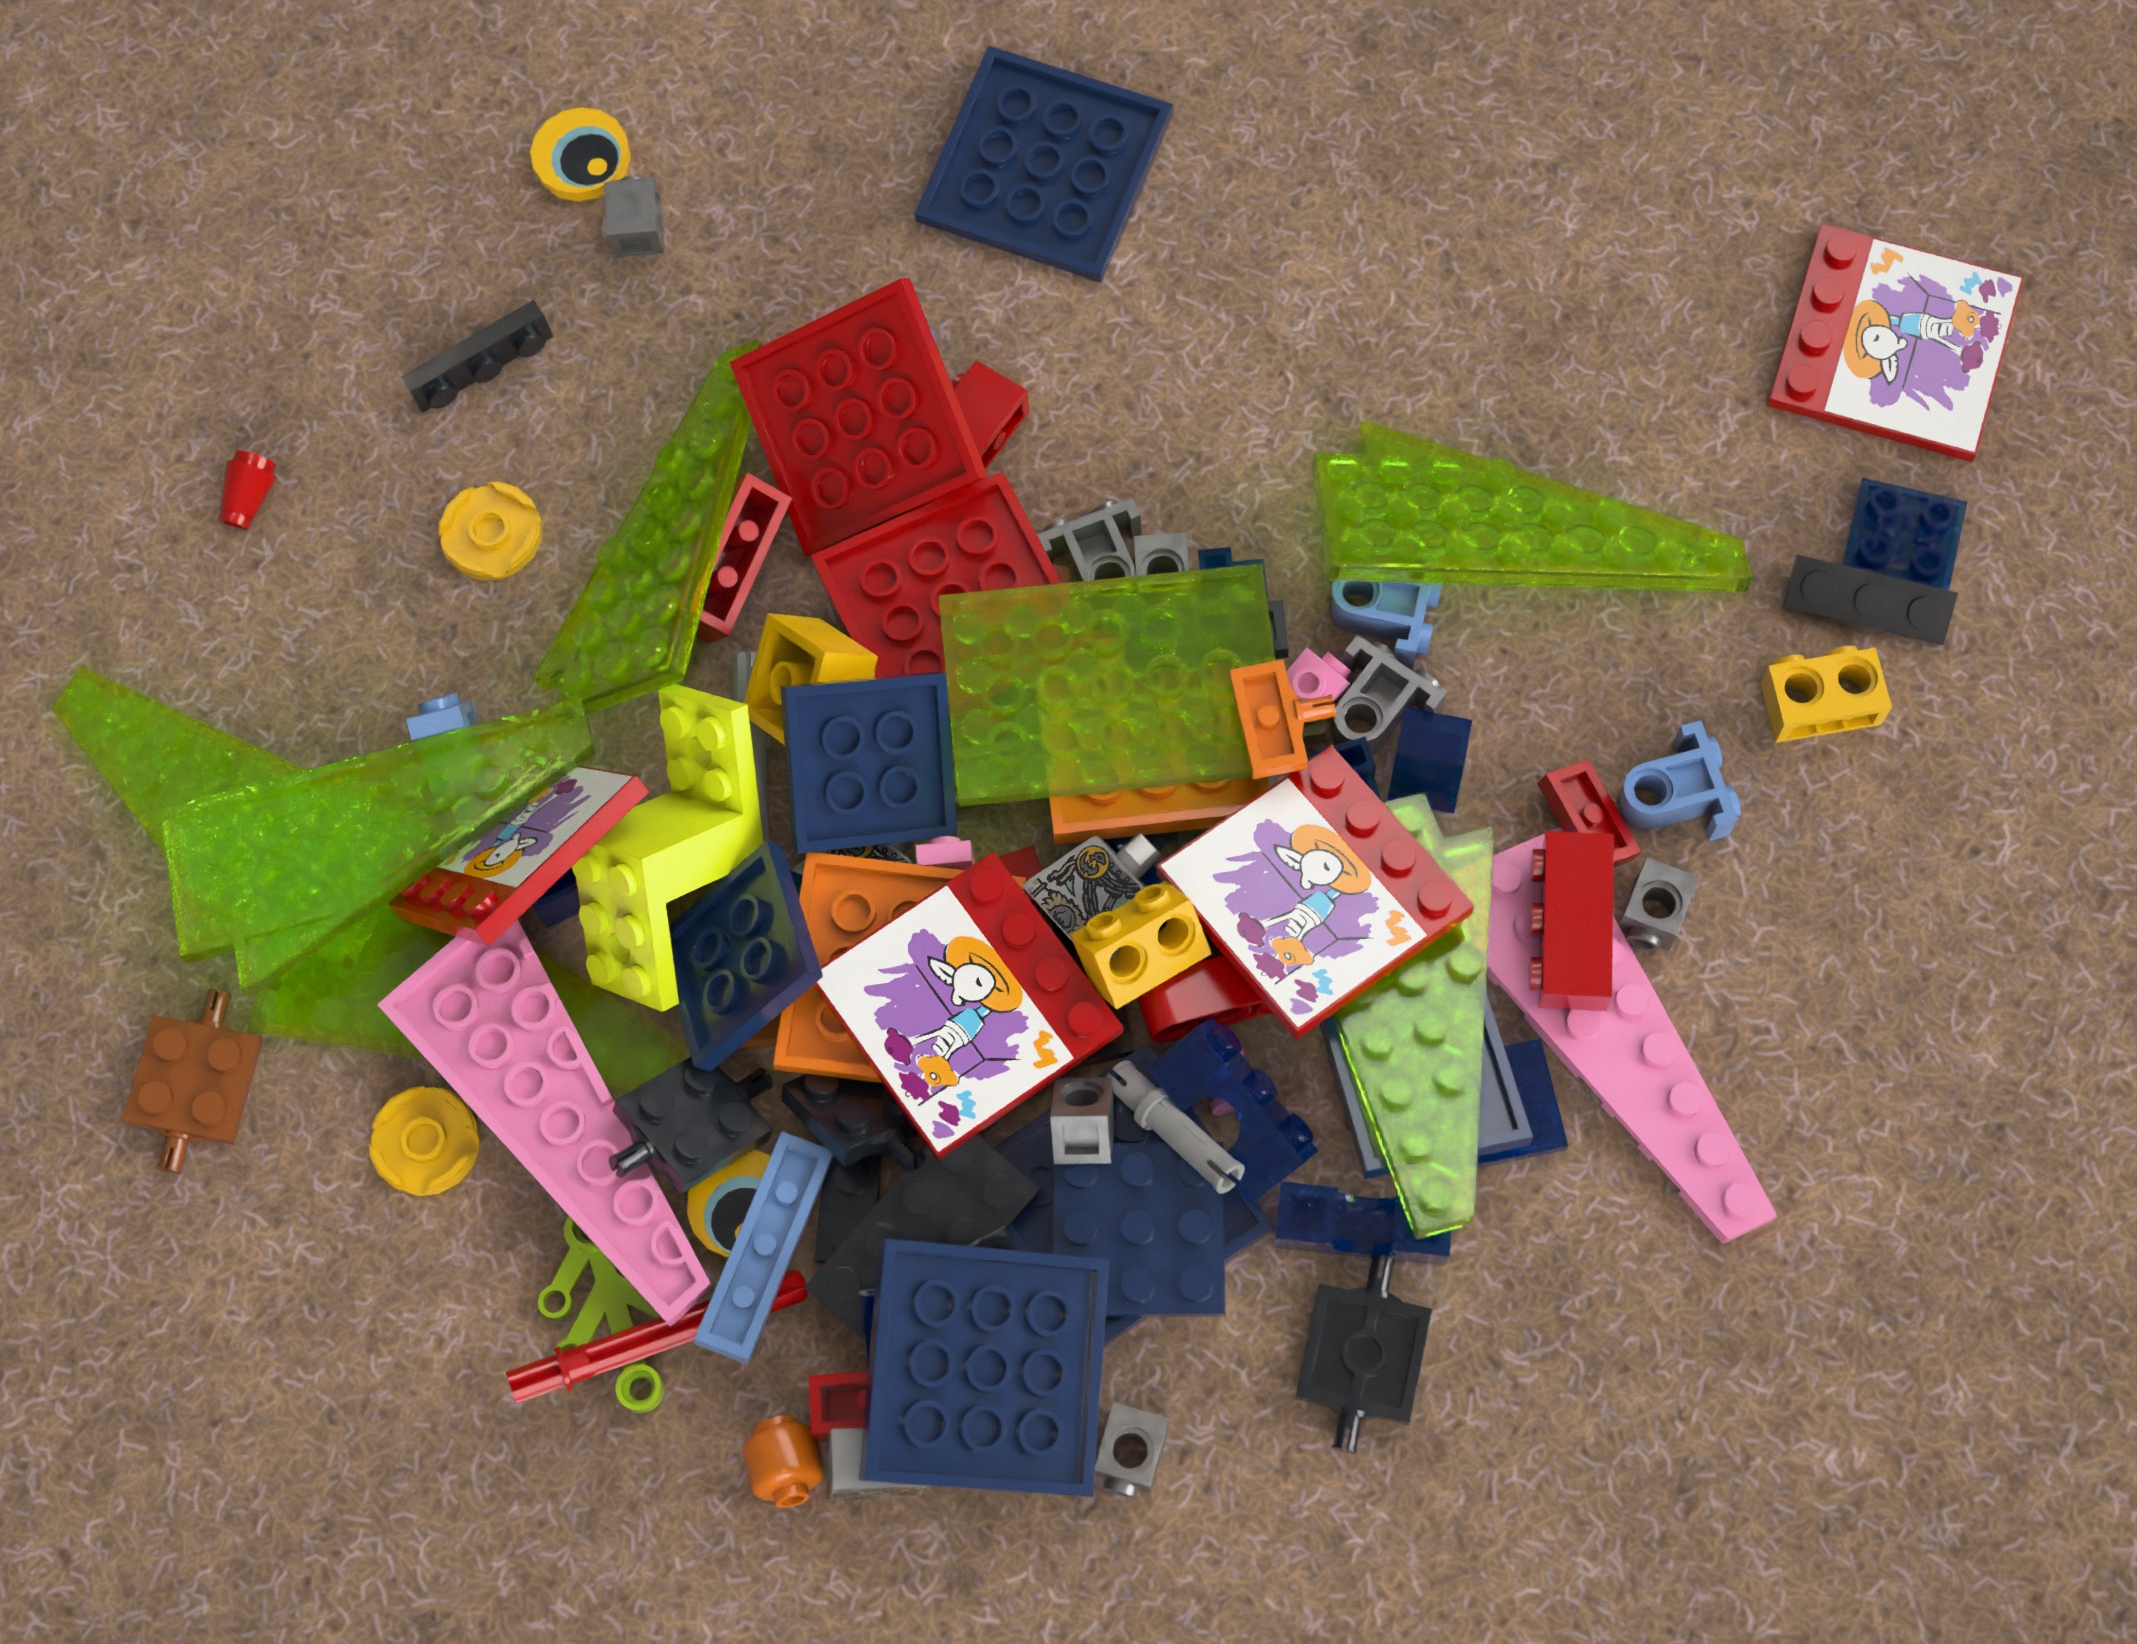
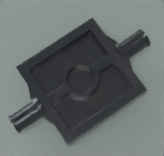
M690 1056L616 1099L612 1112L629 1131L633 1144L609 1157V1165L612 1171L617 1169L615 1175L623 1178L626 1174L644 1163H649L650 1166L664 1173L680 1194L694 1187L769 1140L773 1129L752 1106L750 1100L772 1088L773 1082L770 1075L764 1076L766 1070L758 1068L755 1072L736 1082L728 1077L719 1066L711 1072L694 1067L692 1057Z
M805 1074L782 1084V1102L845 1167L865 1157L885 1153L891 1154L909 1173L913 1172V1167L915 1170H918L923 1165L925 1154L910 1142V1139L918 1134V1132L883 1083Z
M1380 1255L1371 1256L1366 1288L1343 1289L1319 1283L1295 1397L1297 1400L1326 1406L1334 1413L1339 1414L1332 1448L1342 1451L1346 1430L1349 1429L1346 1453L1352 1454L1357 1453L1356 1448L1362 1420L1379 1418L1405 1425L1410 1424L1432 1314L1431 1308L1405 1303L1393 1294L1388 1293L1395 1260L1389 1257L1385 1258L1382 1276L1379 1279L1378 1274L1382 1259Z

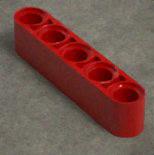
M1224 955L1197 962L1137 997L1151 1040L1155 1043L1171 1042L1273 1014ZM1405 963L1373 986L1400 975L1406 969Z

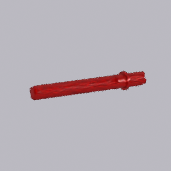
M799 1270L786 1272L770 1313L803 1302L808 1298V1291L804 1288L806 1283ZM710 1300L694 1305L671 1327L662 1317L562 1352L558 1346L554 1348L555 1355L505 1372L515 1403L518 1404L565 1386L568 1392L573 1391L572 1385L694 1341Z

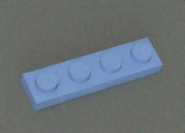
M781 1131L694 1339L695 1345L749 1365L834 1155L827 1148Z

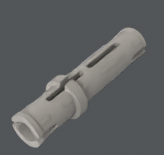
M1128 1060L1122 1061L1112 1068L1125 1080L1118 1081L1113 1075L1108 1073L1106 1078H1112V1092L1134 1112V1120L1143 1129H1153L1197 1170L1218 1193H1226L1236 1185L1224 1173H1231L1240 1180L1244 1173L1243 1164L1236 1161L1175 1105V1097L1163 1087L1156 1088Z

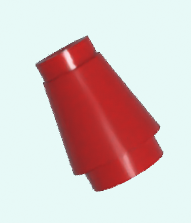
M236 450L233 459L226 461L220 505L221 512L218 518L220 522L245 530L249 529L251 521H253L277 479L273 474L276 465L273 461L244 450Z

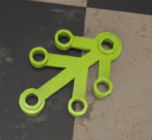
M568 1216L564 1226V1237L570 1249L551 1285L544 1288L539 1294L537 1301L539 1311L553 1321L563 1320L568 1317L574 1307V1299L571 1293L589 1262L596 1282L567 1338L560 1341L556 1347L559 1346L562 1352L570 1346H579L592 1342L605 1315L607 1316L612 1334L634 1327L629 1306L654 1318L661 1317L625 1277L618 1274L617 1268L592 1241L585 1239L584 1232ZM554 1293H562L565 1296L564 1307L558 1312H549L546 1307L549 1296ZM645 1358L622 1366L623 1371L618 1376L615 1385L616 1395L620 1403L636 1413H646L655 1409L661 1403L665 1393V1384L661 1375L646 1365ZM639 1380H649L652 1385L650 1396L645 1400H636L632 1394L634 1384Z

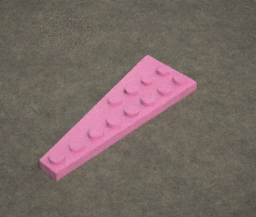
M1561 827L1552 830V831L1564 832ZM1545 834L1449 874L1448 876L1474 903L1472 915L1452 928L1449 932L1459 945L1463 943L1486 969L1484 972L1495 986L1499 984L1525 1013L1523 1018L1576 1078L1580 1076L1603 1102L1601 1106L1611 1118L1616 1117L1640 1144L1638 1149L1649 1161L1653 1159L1679 1188L1680 1192L1678 1194L1717 1239L1724 1244L1773 1221L1777 1217L1774 1208L1614 916L1612 999L1607 1011L1538 1008L1539 991L1529 990L1530 956L1540 957V936H1530L1531 902L1541 903V882H1531L1532 849H1542Z
M518 919L490 946L456 936L377 1004L670 1327L713 1289L648 1163H644L626 1174L623 1178L615 1175L617 1169L612 1171L609 1165V1157L633 1144L630 1133L612 1112L615 1101Z

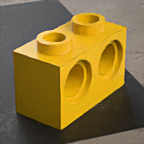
M1842 646L1830 650L1825 656L1804 659L1803 655L1785 656L1768 666L1760 683L1775 743L1882 725L1892 708L1876 647L1857 650L1856 646ZM1839 680L1855 682L1860 687L1862 693L1851 694L1846 692L1840 686ZM1791 688L1798 689L1807 696L1809 702H1795L1787 696L1785 690Z
M1166 880L1160 884L1149 885L1136 893L1134 899L1113 911L1095 915L1087 922L1085 927L1070 935L1089 981L1100 996L1116 1009L1212 954L1191 899ZM1168 920L1166 926L1158 932L1161 925ZM1120 948L1118 954L1110 960L1112 954Z

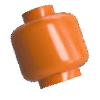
M788 1415L769 1418L758 1423L752 1429L753 1435L743 1445V1457L753 1495L762 1500L775 1501L778 1508L794 1507L806 1502L810 1498L809 1491L814 1489L824 1477V1467L817 1439L811 1435V1427L804 1423H798L794 1416Z

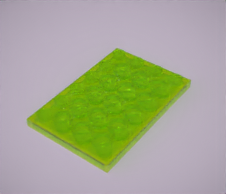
M1262 564L939 595L959 807L1252 777L1228 677L1230 669L1275 661Z

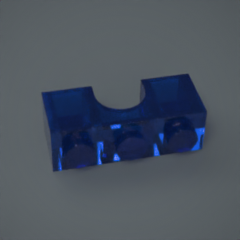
M1210 1018L1196 1026L1150 1064L1147 1069L1181 1112H1184L1205 1097L1223 1099L1234 1108L1240 1121V1133L1237 1141L1226 1152L1236 1161L1243 1164L1244 1173L1240 1180L1234 1176L1233 1178L1252 1202L1255 1203L1319 1150L1312 1143L1314 1136L1305 1121L1294 1113L1290 1115L1276 1098L1278 1091L1273 1081L1262 1070L1258 1068L1254 1070L1240 1053L1242 1045L1237 1036L1226 1025H1218L1213 1018Z
M1281 1181L1275 1248L1371 1258L1372 1255H1380L1382 1259L1389 1257L1396 1261L1445 1266L1450 1257L1454 1199L1396 1193L1394 1197L1390 1198L1360 1197L1341 1193L1338 1191V1187Z

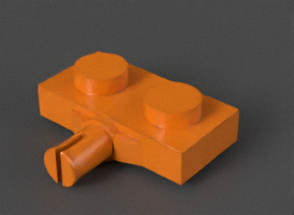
M1284 659L1230 669L1228 678L1252 780L1307 769L1308 758L1302 738L1304 723L1331 717L1336 718L1335 703L1333 704L1332 694L1300 701L1298 695L1289 684Z

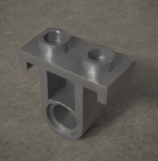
M1133 497L1122 502L1113 500L1102 503L1094 508L1091 514L1073 521L1069 519L1055 521L1045 527L1042 533L1037 534L1052 564H1054V558L1066 554L1085 600L1092 610H1103L1105 617H1116L1123 615L1132 608L1137 597L1136 572L1120 533L1128 530L1132 539L1133 536L1142 535L1141 515ZM1107 579H1115L1123 583L1120 588L1113 591H1106L1098 587L1101 582Z
M1356 635L1346 648L1343 664L1352 673L1357 667L1363 671L1336 707L1332 739L1336 748L1343 755L1352 759H1365L1373 756L1382 748L1413 705L1423 710L1422 722L1431 727L1442 712L1446 693L1441 690L1440 684L1434 677L1422 670H1415L1413 672L1397 661V657L1391 649L1378 641L1368 642L1359 635ZM1355 719H1362L1367 721L1373 729L1364 734L1355 733L1346 724Z

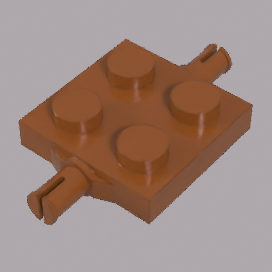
M208 989L201 1019L181 1021L156 1015L152 1017L122 1121L127 1125L155 1130L166 1137L161 1159L157 1166V1169L161 1171L181 1174L189 1142L196 1143L210 1140L232 1145L235 1143L263 1039L258 1035L233 1031L223 1025L228 1003L232 996L228 992Z

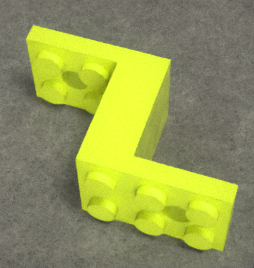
M672 684L658 690L661 710L660 724L664 733L667 756L666 770L671 791L633 807L572 866L577 881L580 902L579 919L584 929L588 957L586 967L591 978V984L661 1012L679 1004L666 903L728 875L764 843L748 704L677 684Z

